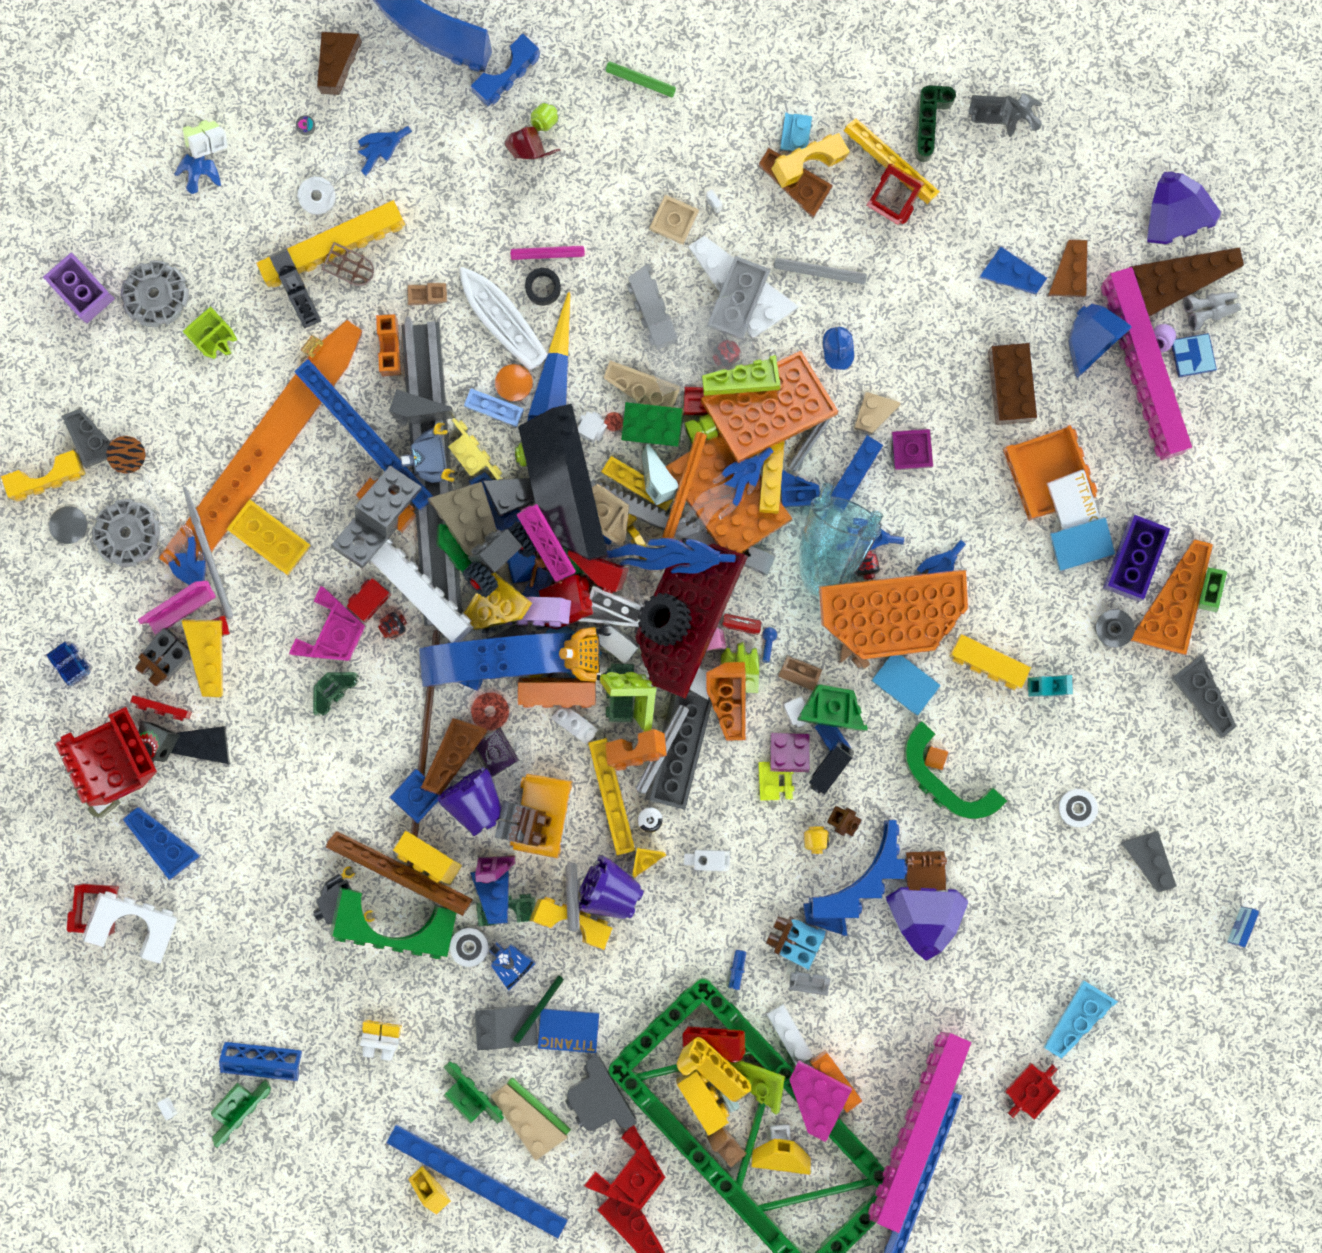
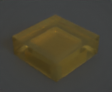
M311 335L301 348V351L313 358L322 347L323 342Z

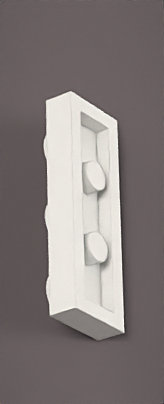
M784 1004L767 1013L795 1065H797L798 1061L804 1062L813 1057Z

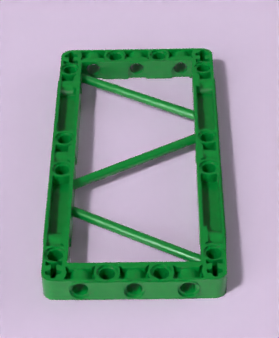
M704 977L699 978L670 1003L612 1060L609 1066V1074L773 1253H803L793 1241H789L781 1228L765 1211L872 1185L878 1188L879 1184L883 1183L885 1177L883 1176L882 1179L876 1180L874 1175L877 1171L884 1172L885 1168L838 1117L829 1138L867 1178L764 1204H757L742 1186L766 1104L758 1102L745 1147L747 1154L742 1158L737 1179L735 1180L725 1168L723 1169L716 1162L714 1156L668 1106L649 1090L643 1081L679 1072L677 1064L641 1073H636L633 1070L703 1002L729 1030L745 1031L744 1056L752 1054L766 1070L779 1074L781 1069L789 1070L788 1077L784 1078L783 1088L797 1102L790 1083V1077L794 1069L710 980ZM699 983H707V990L711 993L707 999L705 998L707 993L704 990L699 991ZM713 997H720L722 1003L719 1006H713L711 1004ZM672 1009H677L680 1012V1016L677 1019H672L669 1016V1012ZM643 1037L651 1038L652 1043L649 1046H643L641 1044ZM614 1065L622 1066L621 1071L625 1075L623 1080L620 1079L622 1074L619 1071L614 1072ZM630 1078L637 1082V1085L633 1088H629L626 1085V1081ZM695 1152H702L704 1154L703 1159L695 1160L693 1158ZM723 1181H729L731 1186L725 1190L720 1187V1184ZM876 1193L867 1202L864 1201L839 1229L836 1228L814 1253H846L876 1223L870 1219L866 1222H861L859 1218L864 1213L868 1214L871 1204H875ZM835 1241L841 1243L840 1248L837 1250L831 1248V1244Z

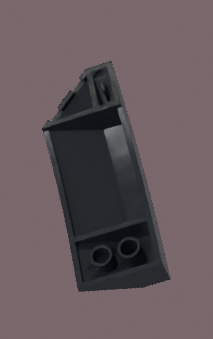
M572 403L553 407L518 426L535 503L538 505L562 547L572 552L575 551L588 561L607 557V550Z

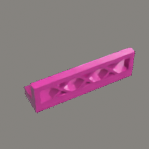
M536 504L532 507L530 505L518 513L517 517L555 582L574 574L576 571L538 505Z
M208 581L194 582L140 617L138 621L140 624L149 623L154 634L157 635L163 628H170L216 598Z

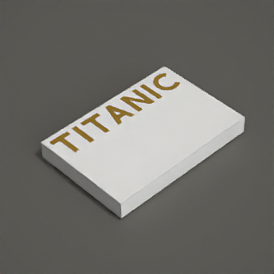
M1084 470L1047 483L1062 530L1100 518Z

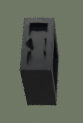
M838 740L811 776L809 781L811 789L818 794L823 793L825 795L853 758L854 750Z

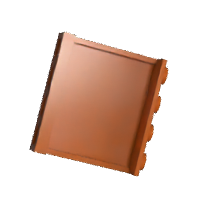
M1071 425L1016 445L1006 446L1003 449L1029 521L1056 512L1047 483L1074 472L1085 471L1093 498L1097 496L1096 484L1091 481L1089 476L1091 475L1090 468L1087 464L1085 465L1083 460V449L1077 443V432L1075 429H1072Z

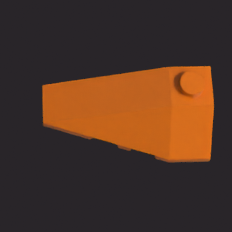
M725 662L706 672V691L711 699L726 741L746 740L745 662Z

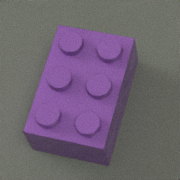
M72 252L43 276L47 283L86 324L115 300Z

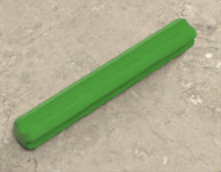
M611 61L606 65V72L669 97L675 95V86Z

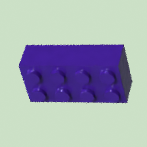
M1137 515L1131 516L1125 527L1103 589L1137 602L1144 600L1171 528Z

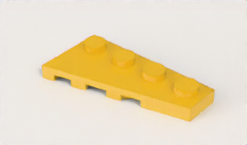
M183 619L182 625L202 697H222V621Z

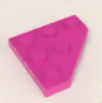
M798 1061L790 1077L793 1092L807 1132L826 1142L852 1088Z

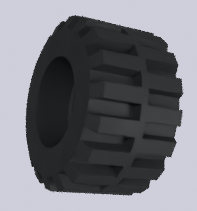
M659 593L657 597L653 595L650 597V601L646 600L644 602L645 606L640 608L641 614H638L640 630L655 643L669 646V644L675 645L676 641L681 642L683 640V635L686 636L688 634L686 631L691 627L689 624L692 621V617L689 615L691 612L683 602L667 593H664V595ZM670 612L668 623L659 628L662 616Z

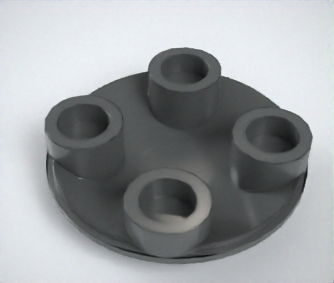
M61 507L52 514L49 521V530L53 538L58 542L72 544L85 537L87 519L84 513L76 507Z

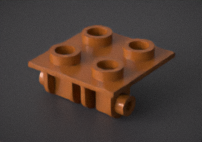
M945 851L906 852L907 887H909V890L920 891L921 888L946 890L945 865H947V858L945 857Z

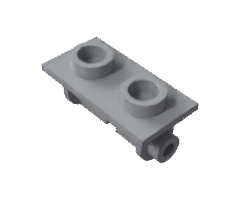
M798 971L790 974L789 990L828 996L830 978H827L826 975L813 974V977H810L809 974Z

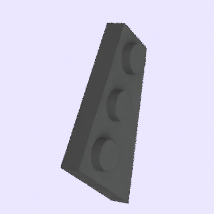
M1159 831L1120 842L1156 892L1159 893L1177 887Z

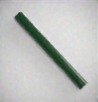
M558 975L512 1039L515 1043L519 1044L560 987L564 981L561 976Z

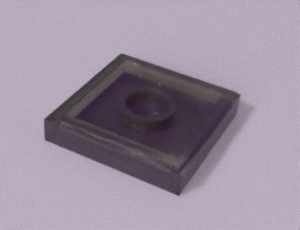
M501 727L483 737L473 751L481 767L487 768L492 778L520 761Z

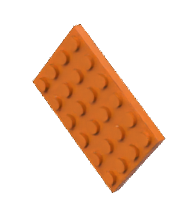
M801 350L777 362L780 390L707 395L701 398L704 408L712 418L737 463L838 415L839 411Z
M718 433V437L707 440L704 443L686 501L717 545L743 553L791 522L792 517L781 502L779 503L778 514L759 512L762 484L761 474H759L756 487L749 485V482L746 484L739 505L735 506L732 504L737 487L734 489L724 485V483L731 480L734 474L725 478L722 472L729 465L737 461L721 434ZM690 451L665 466L671 476L676 479L678 485L680 484Z

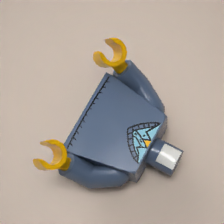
M437 423L434 428L424 432L411 445V455L401 456L402 467L413 466L415 475H419L421 479L430 483L445 480L453 482L455 480L449 477V474L455 471L446 468L442 438L438 436L439 434L445 435L448 433V430L441 432V426L445 425V423Z

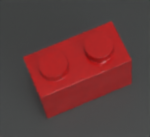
M371 578V580L367 579L361 585V591L358 594L354 593L348 599L349 604L347 607L365 623L392 595L374 578Z

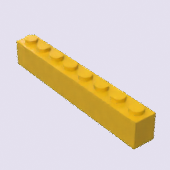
M392 200L291 246L287 250L299 274L304 271L310 272L315 270L317 265L325 262L326 256L334 242L350 250L357 247L363 248L374 239L376 241L383 239L385 234L389 232L395 233L400 231L405 226V223L395 201ZM337 245L332 250L341 255L346 253L345 249ZM331 253L328 260L332 262L337 256ZM270 257L256 262L268 287L272 286L274 288L282 284Z

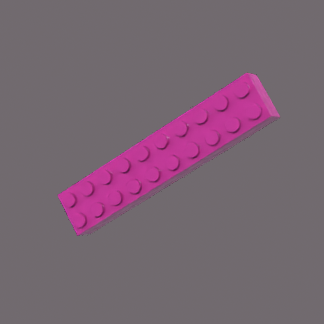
M1130 267L1110 273L1103 281L1101 291L1103 296L1107 297V309L1132 326L1119 339V346L1122 350L1124 349L1126 355L1124 358L1127 367H1130L1132 373L1130 375L1133 385H1136L1138 391L1136 393L1139 403H1142L1144 409L1142 411L1145 421H1148L1150 427L1148 428L1150 438L1154 439L1156 445L1154 446L1155 454L1157 457H1160L1161 461L1182 455L1192 448V444L1133 268Z
M940 1032V1034L936 1035L933 1042L935 1046L933 1053H930L926 1060L928 1066L919 1078L920 1087L918 1090H915L912 1097L913 1105L906 1112L905 1126L899 1130L897 1136L899 1139L898 1144L891 1151L890 1157L892 1159L890 1165H887L884 1169L883 1176L885 1178L876 1190L877 1198L875 1204L872 1203L869 1208V1219L897 1233L900 1232L972 1042L948 1032Z

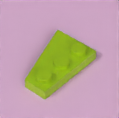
M744 1061L729 1062L750 1082V1093L757 1098L756 1100L770 1107L771 1112L775 1115L780 1113L785 1076Z

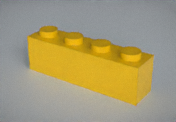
M962 634L958 636L949 655L953 658L952 661L961 666L963 664L971 666V671L978 674L983 672L988 675V679L994 682L1000 680L1005 683V687L1014 691L1016 688L1021 689L1032 668Z

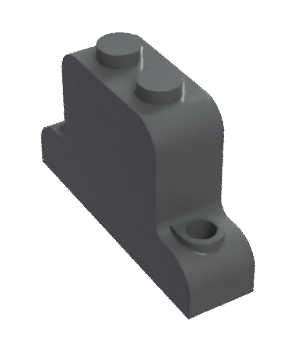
M598 1052L588 1058L586 1065H584L589 1076L569 1088L567 1093L568 1099L565 1102L570 1110L574 1109L577 1117L575 1119L581 1128L584 1126L588 1131H594L612 1119H615L619 1127L630 1128L637 1123V1119L609 1074Z

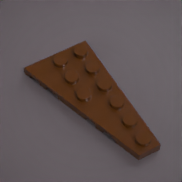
M1239 247L1130 267L1133 268L1148 316L1150 317L1184 299V297L1244 266L1241 248Z

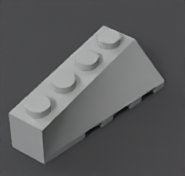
M646 264L628 277L629 283L626 285L630 295L634 294L636 301H633L637 312L641 311L643 316L640 319L643 328H648L650 335L647 337L650 345H655L656 350L678 342V337L669 314L665 312L666 307L663 298L658 295L659 290L656 280L651 278L650 264Z

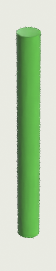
M513 1077L508 1081V1085L565 1135L569 1133L571 1129Z

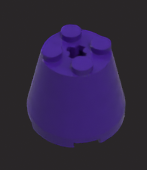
M484 767L466 775L453 787H448L437 798L440 805L464 826L472 836L479 834L485 827L487 830L497 824L496 821L501 819L499 816L502 806L492 776L488 769H484Z
M600 855L597 859L599 862L594 866H590L580 886L581 899L579 901V910L585 913L618 919H631L635 913V904L637 900L640 901L644 890L641 889L640 884L611 859Z

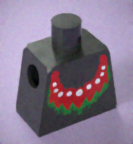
M140 722L138 732L152 762L167 761L180 735L152 722Z

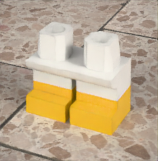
M371 1020L363 1021V1033L360 1046H363V1057L373 1058L375 1048L382 1049L381 1059L391 1061L394 1052L398 1049L402 1025L383 1024V1022Z

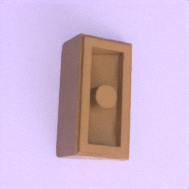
M787 655L778 677L813 691L818 683L822 669Z

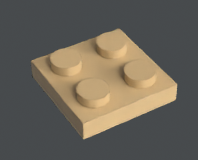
M665 195L649 230L684 245L699 214V209Z

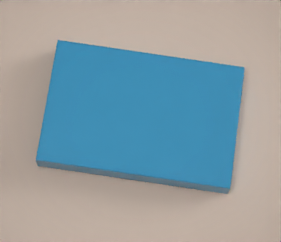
M1105 517L1050 533L1060 571L1115 554Z
M902 655L890 656L871 680L916 716L919 715L941 686Z

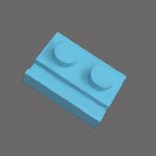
M785 112L780 151L792 152L797 148H806L809 143L812 116L793 115Z

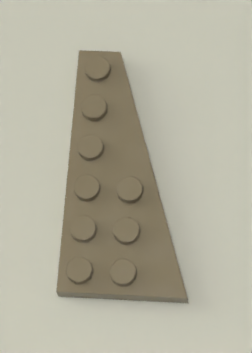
M482 482L427 499L468 556L472 554L471 550L476 545H482L486 541L484 538L490 532L497 531ZM506 562L495 573L515 588L508 563Z

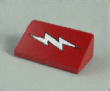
M724 614L722 627L758 635L761 631L762 622L760 620Z

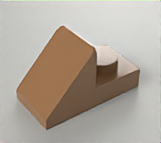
M842 643L839 664L852 655L853 659L851 660L858 669L861 667L864 670L870 665L867 659H860Z
M724 1126L710 1136H707L713 1151L718 1152L731 1168L747 1154Z

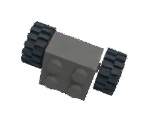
M518 521L508 529L501 531L498 529L495 532H490L484 538L486 541L482 545L478 544L471 550L472 554L468 558L472 563L462 572V575L468 581L469 586L471 585L472 589L476 590L482 597H488L498 587V582L491 573H495L517 551L520 555L522 554L528 558L537 550L522 523L520 524Z

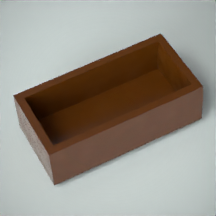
M1030 343L991 346L988 350L995 425L1034 422L1037 419Z

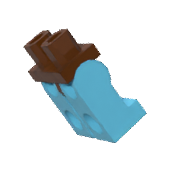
M778 916L773 928L782 931L781 936L770 932L766 944L775 948L773 953L780 954L809 970L826 931L820 928L815 929L799 920H795L791 916L788 919Z

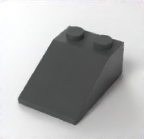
M397 389L389 409L393 418L396 419L395 422L402 425L453 419L456 415L450 406Z
M536 1006L477 1008L475 1010L477 1051L537 1045L536 1021L519 1044L512 1040Z

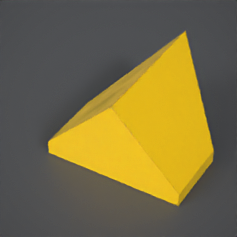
M637 847L632 875L636 878L667 855L662 851Z

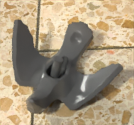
M1022 93L1018 100L1011 96H1005L1013 105L1008 125H1006L1009 137L1014 135L1016 124L1021 118L1029 123L1032 130L1036 131L1041 128L1042 123L1034 115L1031 108L1034 105L1041 106L1042 102L1025 93Z

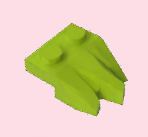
M211 306L182 331L204 356L213 359L217 357V350L221 351L224 355L232 354L227 342L229 340L232 342L237 341L233 330Z
M744 642L737 644L735 653H732L730 648H726L721 655V664L725 662H745L746 693H758L759 655L757 648H753L750 653H747Z

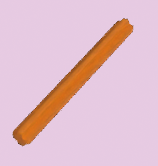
M696 432L662 538L674 539L707 437L702 432Z

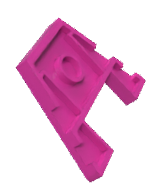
M320 586L313 602L331 609V612L315 646L296 638L289 654L293 656L350 661L366 626L330 592Z

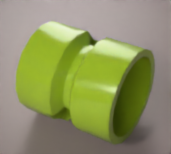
M709 414L699 417L698 422L691 420L684 423L691 444H693L696 432L706 434L707 440L718 437L715 424Z

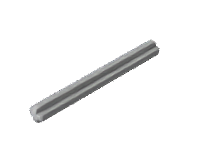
M776 258L774 263L775 269L858 284H865L867 278L866 273Z
M678 705L664 732L666 753L689 711L683 705ZM660 757L658 761H649L636 786V790L641 793L647 792L664 757Z

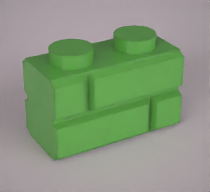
M1208 567L1198 606L1199 609L1218 612L1227 571Z

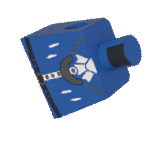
M496 942L489 949L497 958L491 964V967L508 990L537 963L512 944L504 950Z

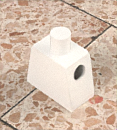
M695 850V854L684 855V865L694 866V870L728 871L730 870V851ZM703 857L707 858V863H703Z

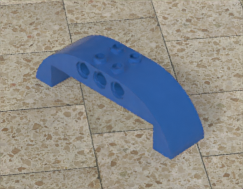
M572 633L512 636L454 642L420 648L422 687L572 672L565 668L564 659H561L559 656L560 649L564 648L565 641L571 640Z

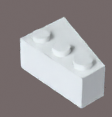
M597 585L593 586L590 593L593 614L578 621L639 627L638 622L640 620L638 619V614H641L640 608L644 606L615 593L605 592L602 590V587Z

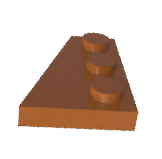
M1088 240L1067 241L1048 296H1087Z

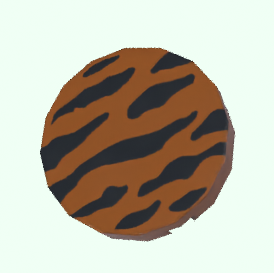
M120 436L112 440L106 452L107 461L110 466L117 472L124 474L139 470L144 464L146 457L145 449L141 442L130 436Z

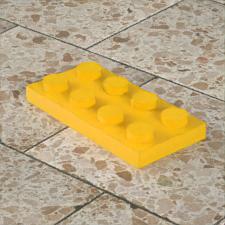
M252 500L246 503L226 529L286 575L291 573L311 547L304 539Z

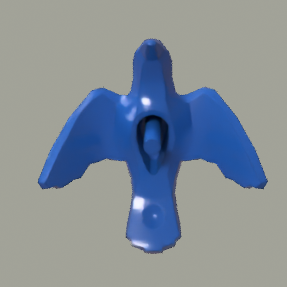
M186 154L174 173V176H179L183 171H188L189 179L186 189L191 194L198 192V180L201 174L207 175L215 185L221 186L220 177L214 162L211 159L204 160L205 156L195 159Z

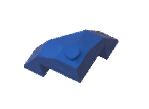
M1090 304L1086 307L1084 305L1076 312L1078 316L1073 322L1068 343L1074 373L1077 378L1132 328L1130 324L1103 306Z

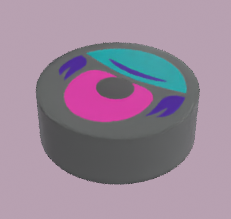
M303 115L296 121V128L300 134L307 136L315 131L316 125L312 117Z

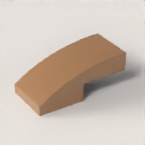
M446 283L407 285L408 305L447 303Z

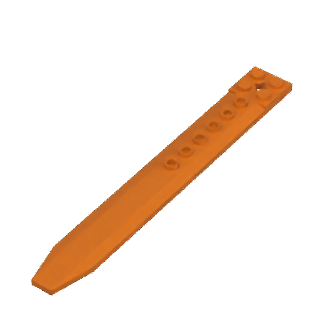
M348 320L317 344L307 358L333 386L348 368L363 332ZM297 374L294 375L196 508L211 553L228 531L226 529L246 503L251 500L322 403ZM190 517L159 557L167 565L171 561H175L180 567V561L174 554L181 553L183 550L186 551L188 549V538L192 536L195 537L196 562L206 561Z

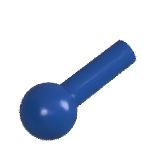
M772 627L765 628L762 633V637L765 640L762 658L764 663L770 662L772 643L778 635L777 631Z

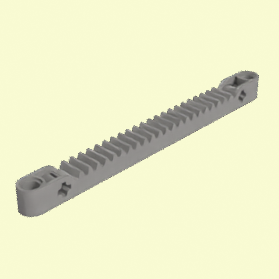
M594 479L591 481V486H592V487H593L594 485H596V482H595ZM607 485L605 489L610 492L609 486ZM615 488L611 491L612 494L629 505L630 515L658 529L665 530L669 515L665 516V510L658 513V507L651 510V504L644 507V501L637 504V498L630 501V495L623 498L622 491L618 495ZM685 519L678 523L675 536L684 540H697L707 546L712 543L717 545L712 536L707 534L706 528L701 532L699 525L694 529L693 523L691 522L687 526ZM753 546L746 551H748L750 558H747L744 566L761 574L768 575L775 557Z

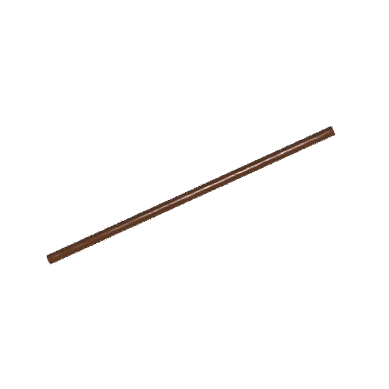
M433 630L432 646L439 645L441 631ZM429 686L426 690L418 771L423 776H425L435 686ZM412 819L411 834L418 837L419 823ZM408 860L407 866L414 869L412 867L414 864Z

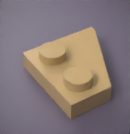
M866 392L854 429L873 434L901 403Z

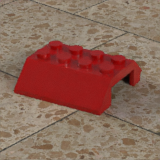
M127 707L109 714L110 722L77 737H74L70 732L61 736V740L55 744L59 755L64 756L62 761L67 772H72L69 774V777L75 789H79L77 794L82 804L88 803L89 806L107 805L143 788L157 773Z

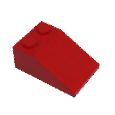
M568 551L567 555L598 586L603 587V591L613 594V592L616 593V591L623 589L629 570L628 567L602 558L588 561L575 551Z

